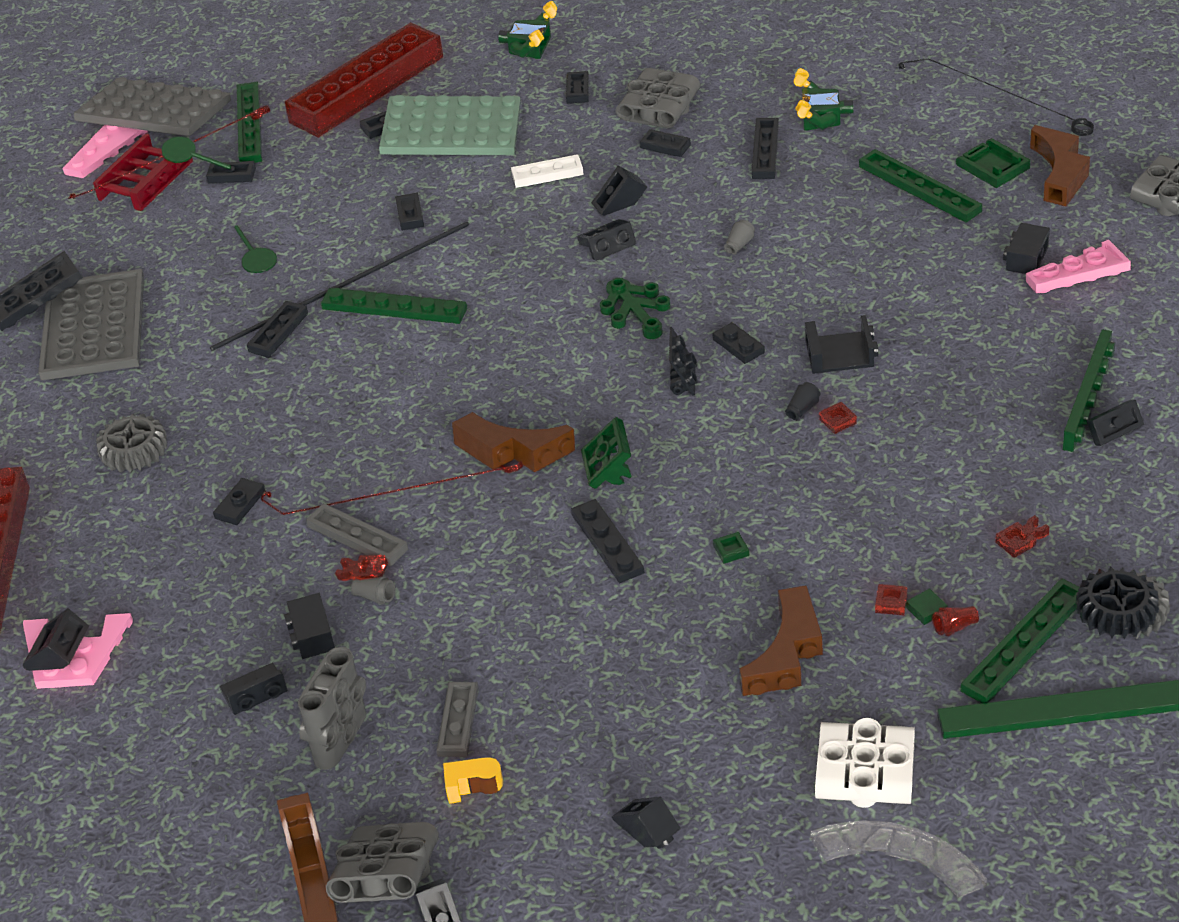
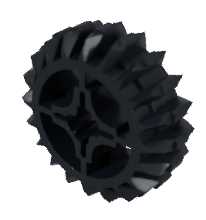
M1110 566L1107 572L1098 569L1096 575L1089 573L1088 578L1082 580L1076 594V609L1082 623H1087L1089 630L1098 629L1099 635L1104 633L1110 634L1111 638L1115 635H1121L1125 639L1128 634L1137 637L1139 631L1146 632L1149 625L1154 624L1159 612L1158 591L1154 588L1153 582H1147L1146 575L1137 576L1135 570L1126 572L1123 567L1120 571L1114 570Z

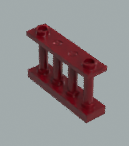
M145 133L93 182L97 198L102 201L110 192L131 197L134 209L142 211L193 162V159L191 158L182 163H173L165 158L160 163L145 160L150 155L164 158L162 149L153 147L150 135ZM137 167L150 170L146 176L133 173ZM123 180L138 183L134 188L119 185Z

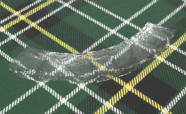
M853 821L829 825L810 831V839L824 861L846 855L865 854V851L886 852V855L899 857L911 862L915 860L929 867L930 872L943 880L958 898L987 886V878L966 855L944 840L910 826L881 821Z

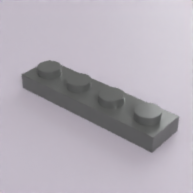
M324 503L306 519L308 528L388 566H392L408 550L406 541Z

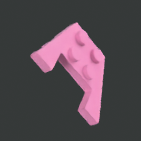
M131 613L106 615L102 635L100 637H83L70 664L65 668L32 671L37 689L94 685L110 660L109 655L113 648L120 644L125 629L127 627L130 628L133 622ZM49 619L23 620L28 652H30L43 626L49 622Z

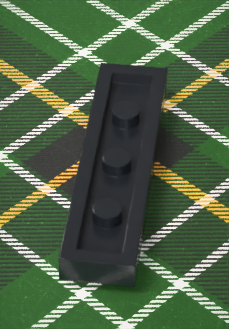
M756 118L752 179H775L779 118Z
M596 499L571 508L573 518L619 584L645 573L643 564Z

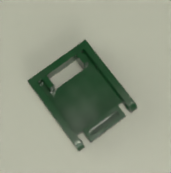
M990 138L986 141V144L982 142L965 152L963 156L957 157L956 165L991 186L998 188L1030 169V159Z

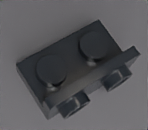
M620 219L577 236L579 244L589 247L592 258L596 261L636 244L630 221Z
M273 662L219 686L223 697L234 715L248 711L254 706L269 699L277 698L288 691L281 670L276 669Z

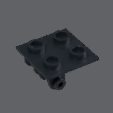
M670 327V390L675 395H680L689 390L693 396L695 395V384L698 382L695 374L697 360L692 352L689 353L686 349L683 337L677 335L674 329Z

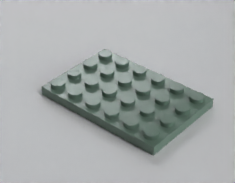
M489 95L389 96L379 146L380 154L515 155L521 99L520 97L510 95L504 97H492Z

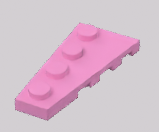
M104 125L63 167L64 174L80 178L86 177L103 165V160L114 157L119 153L118 150L125 145H131L135 142L134 139L137 136H143L148 131Z
M1110 240L1102 242V247L1095 249L1091 246L1083 250V255L1078 257L1069 255L1063 258V263L1061 264L1050 263L1026 273V282L1036 293H1046L1052 289L1070 287L1076 283L1094 281L1097 278L1108 275H1118L1121 272L1130 270V260Z

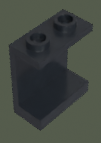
M866 315L861 316V332L818 336L815 321L805 322V342L812 374L874 367V357L879 355L877 341H872L874 340L873 325H868Z

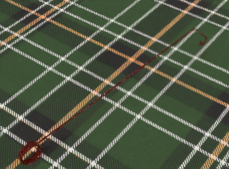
M269 105L260 107L251 112L250 114L246 115L245 117H242L230 124H227L222 128H219L201 138L194 140L193 142H196L248 116H251L252 120L259 119L263 117L264 114L271 111ZM161 156V157H159V158H156V159H154L153 161H150V162H148V163H146V164H144V165H142V166H140V167H138V168H135L134 170L129 171V172H127V173H125V174H123V175H121V176H119V177H117V178H115V179H113V180H110V181L106 182L105 184H102V185H100V186H98V187H96V188H94V189H91V190H89V191H87V192H84V193H81V194H78V195L70 194V196L68 197V199H71V198L75 199V197H77V196H79V195H83V194H85V193H89V192H91V191H93V190H95V189H98V188H100V187H102V186H104V185H106V184H108V183H110V182H112V181H114V180H116V179H118V178H120V177H122V176H125V175H127V174H129V173H131V172H133V171H135V170H137V169H139V168H141V167H143V166L148 165L149 163H152V162H154V161H156V160L162 158L163 156Z
M520 461L518 464L513 466L505 467L501 465V467L498 469L478 472L460 477H454L436 482H430L407 488H401L383 493H377L369 496H363L359 498L334 502L326 505H334L338 503L349 502L367 497L397 492L405 489H411L415 487L440 483L444 481H450L482 473H488L496 470H502L505 473H511L520 470L523 467L522 461ZM265 491V494L262 495V497H261V500H262L263 502H265V503L268 504L270 507L274 508L276 511H278L279 513H281V514H283V515H285V514H291V513H296V512H300V511H306V510H310V509H314V508H319V507H320V506H316V507H310V508H306V509H302V510H296V511H291V512L282 513L280 510H278L277 508H275L274 506H272L271 504H269L267 501H265V500L263 499V497H264L265 495H267V496L270 498V497H271V494H272L271 492H266V491Z

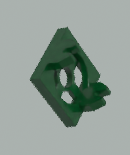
M615 417L581 449L588 485L594 489L598 488L605 480L613 485L624 484V479L621 476L632 477L629 466L625 464L631 457L624 423L623 420ZM601 451L604 452V455L602 457H600ZM611 453H617L610 459ZM599 461L602 462L603 467L596 471L595 465Z

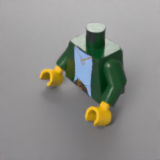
M549 1L543 6L545 13L542 12L536 19L517 20L510 31L500 30L498 35L499 43H508L510 54L521 58L541 59L551 38L549 18L556 16L557 6L553 1Z
M798 69L795 74L794 84L798 87L804 86V88H802V100L798 102L795 109L798 116L804 120V131L813 129L823 130L828 127L839 126L840 114L854 113L853 100L839 101V90L818 87L811 80L807 81L809 74L806 70Z

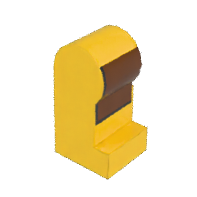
M478 758L443 763L445 788L449 804L461 802V795L478 792L493 794L498 792L503 786L501 766L496 759Z

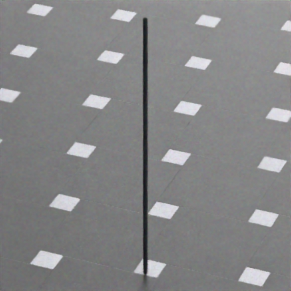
M464 222L331 288H342L469 226V222ZM328 289L299 304L305 306L324 297ZM270 318L211 346L210 350L214 351L263 327Z

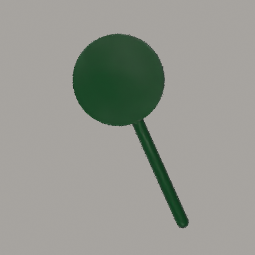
M173 137L162 146V155L170 162L182 163L190 160L192 157H196L220 167L231 169V166L195 153V144L189 138Z
M235 225V230L249 249L242 258V267L250 273H262L273 268L277 263L276 254L267 248L254 249L240 227Z

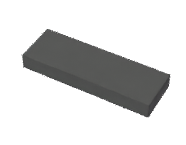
M448 682L436 750L438 757H468L479 689L478 682Z

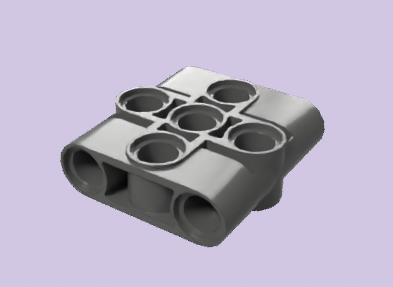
M645 68L636 80H632L627 84L628 92L616 107V114L624 121L672 128L681 115L689 112V103L700 89V81L690 74Z
M1159 155L1134 183L1130 194L1131 200L1155 207L1157 212L1164 216L1179 215V160Z
M346 647L333 648L326 654L298 700V707L302 718L299 731L300 739L309 743L315 766L323 770L331 769L340 762L367 715L363 700L366 680L364 677L357 676L352 652Z
M428 822L391 823L357 827L353 831L348 843L336 850L335 855L338 863L326 885L328 896L340 903L410 898L414 895L420 880L426 878L431 873L429 859L439 838L437 829Z

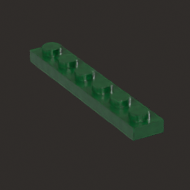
M258 81L237 84L239 161L262 162L260 91Z
M876 149L859 159L860 168L966 223L982 212V203Z
M329 288L321 301L323 310L455 324L461 323L467 310V304L464 301Z
M1101 330L1064 429V451L1074 452L1076 444L1083 441L1085 432L1083 425L1088 426L1087 420L1091 417V410L1089 408H1094L1096 405V391H1101L1104 376L1102 374H1107L1110 361L1108 357L1113 358L1116 343L1111 342L1112 331Z
M1061 578L961 683L960 692L980 703H989L1076 610V594L1080 587Z

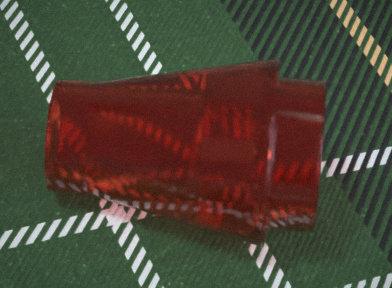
M974 606L941 607L933 614V626L939 635L945 634L950 636L971 624L978 623L979 614Z

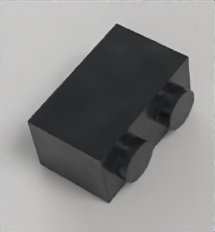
M1021 222L1017 231L1012 232L1010 246H1006L1004 249L1003 260L1006 261V270L1026 274L1038 269L1049 247L1050 228Z
M320 592L287 601L289 613L284 614L288 631L294 629V633L289 634L293 650L299 649L302 659L324 654L335 648Z

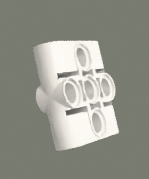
M862 718L855 724L821 722L815 798L848 800L858 807H870L876 802L911 804L915 727L880 725L878 721L871 718ZM846 782H849V788H845ZM879 784H882V790H879Z

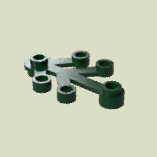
M614 278L607 283L606 290L609 296L600 302V312L603 315H611V325L613 328L620 329L625 327L626 318L631 310L643 324L642 332L645 338L657 339L663 334L662 323L657 318L650 317L642 308L657 309L661 312L670 309V298L665 295L658 296L659 286L657 283L649 282L644 286L631 285L628 280L623 278ZM631 294L645 295L647 298L634 297ZM622 299L623 303L619 311L614 313L617 300Z

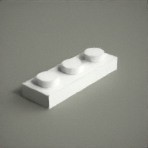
M577 154L511 167L515 186L518 188L583 175V167Z

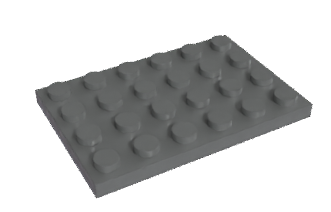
M119 77L110 85L104 87L97 95H94L92 99L83 104L73 114L75 121L191 136L231 101L230 93L221 92L219 89L204 90L201 87L188 88L180 84L165 85L163 82L149 83L145 80L134 81L127 80L125 77Z
M142 269L83 277L73 287L65 289L56 298L46 302L38 372L41 381L139 367L144 273Z

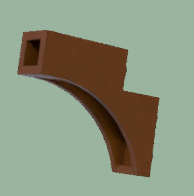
M1034 125L1031 129L1030 148L1042 155L1052 169L1044 184V201L1066 207L1089 176L1090 157L1078 154L1079 136Z
M474 412L452 422L454 444L493 470L515 459L533 472H537L575 451L574 429L569 425L548 429H517L492 423Z
M806 585L778 590L779 611L782 618L781 626L770 647L757 659L739 668L740 686L743 696L760 695L764 692L781 689L789 690L793 687L802 686L799 659L823 655L822 634Z
M309 794L293 795L277 800L304 922H339L335 901L326 892V885L330 876Z

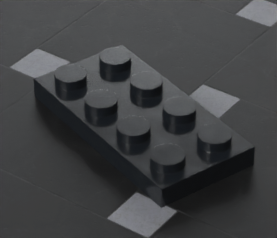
M65 251L0 293L1 331L14 326L18 320L27 314L35 312L39 306L53 300L59 293L73 287L83 278Z

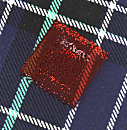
M842 402L819 412V420L834 434L857 424V416Z
M878 584L875 613L905 616L908 586Z

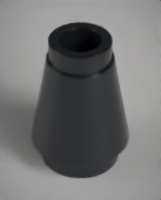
M809 382L798 385L785 410L786 415L797 421L819 402L821 395L819 389Z

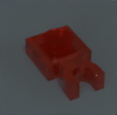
M1034 515L1023 526L1016 522L997 533L995 542L1015 558L1036 546V539L1048 536L1050 527L1047 524L1037 527L1039 518Z
M360 555L358 561H353L350 558H341L340 563L343 570L337 569L335 575L340 581L383 577L388 561L385 555Z

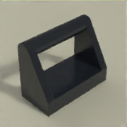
M67 608L43 626L23 663V668L28 671L65 668L74 657L89 625Z

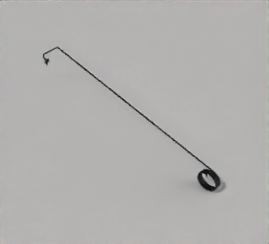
M928 58V59H920V60L906 61V62H900V63H899V69H904V68H905V65H904L903 63H910V62H917V61H923V60H930V61H933V62H935V63H938V64H940V65H942V66H945V67H947V68H950V69H952V70H954V71H957V72H959V73H962V74H964V75H966V76H969V77H971V78H973V79H976V80H978V81H981V82H983V83H985V84H988V85H990V86H993V87H995V88H997V89H1000V90H1002V91H1004V92H1007V93H1009V94H1012V95H1014V96H1016V97H1019V98H1021V99H1024V100H1026V101H1029V100H1027V99H1025V98H1022V97H1020V96H1017V95H1015V94H1013V93H1010V92H1008V91H1006V90H1003V89H1001V88H998V87H996V86H994V85H991V84H989V83H986V82H984V81H982V80H979V79H977V78H974V77H972V76H970V75H967V74H965V73H963V72H960V71H958V70H955V69H953V68H951V67H948V66H946V65H944V64H941V63L936 62V61H934V60H931V59H929V58ZM1048 109L1074 120L1071 124V131L1074 134L1088 136L1093 133L1094 124L1086 118L1075 120ZM1078 124H1084L1086 126H1089L1090 129L1081 130L1074 126Z

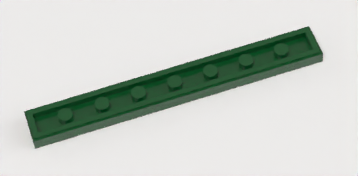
M1179 680L939 708L937 716L943 739L1173 712L1179 711Z

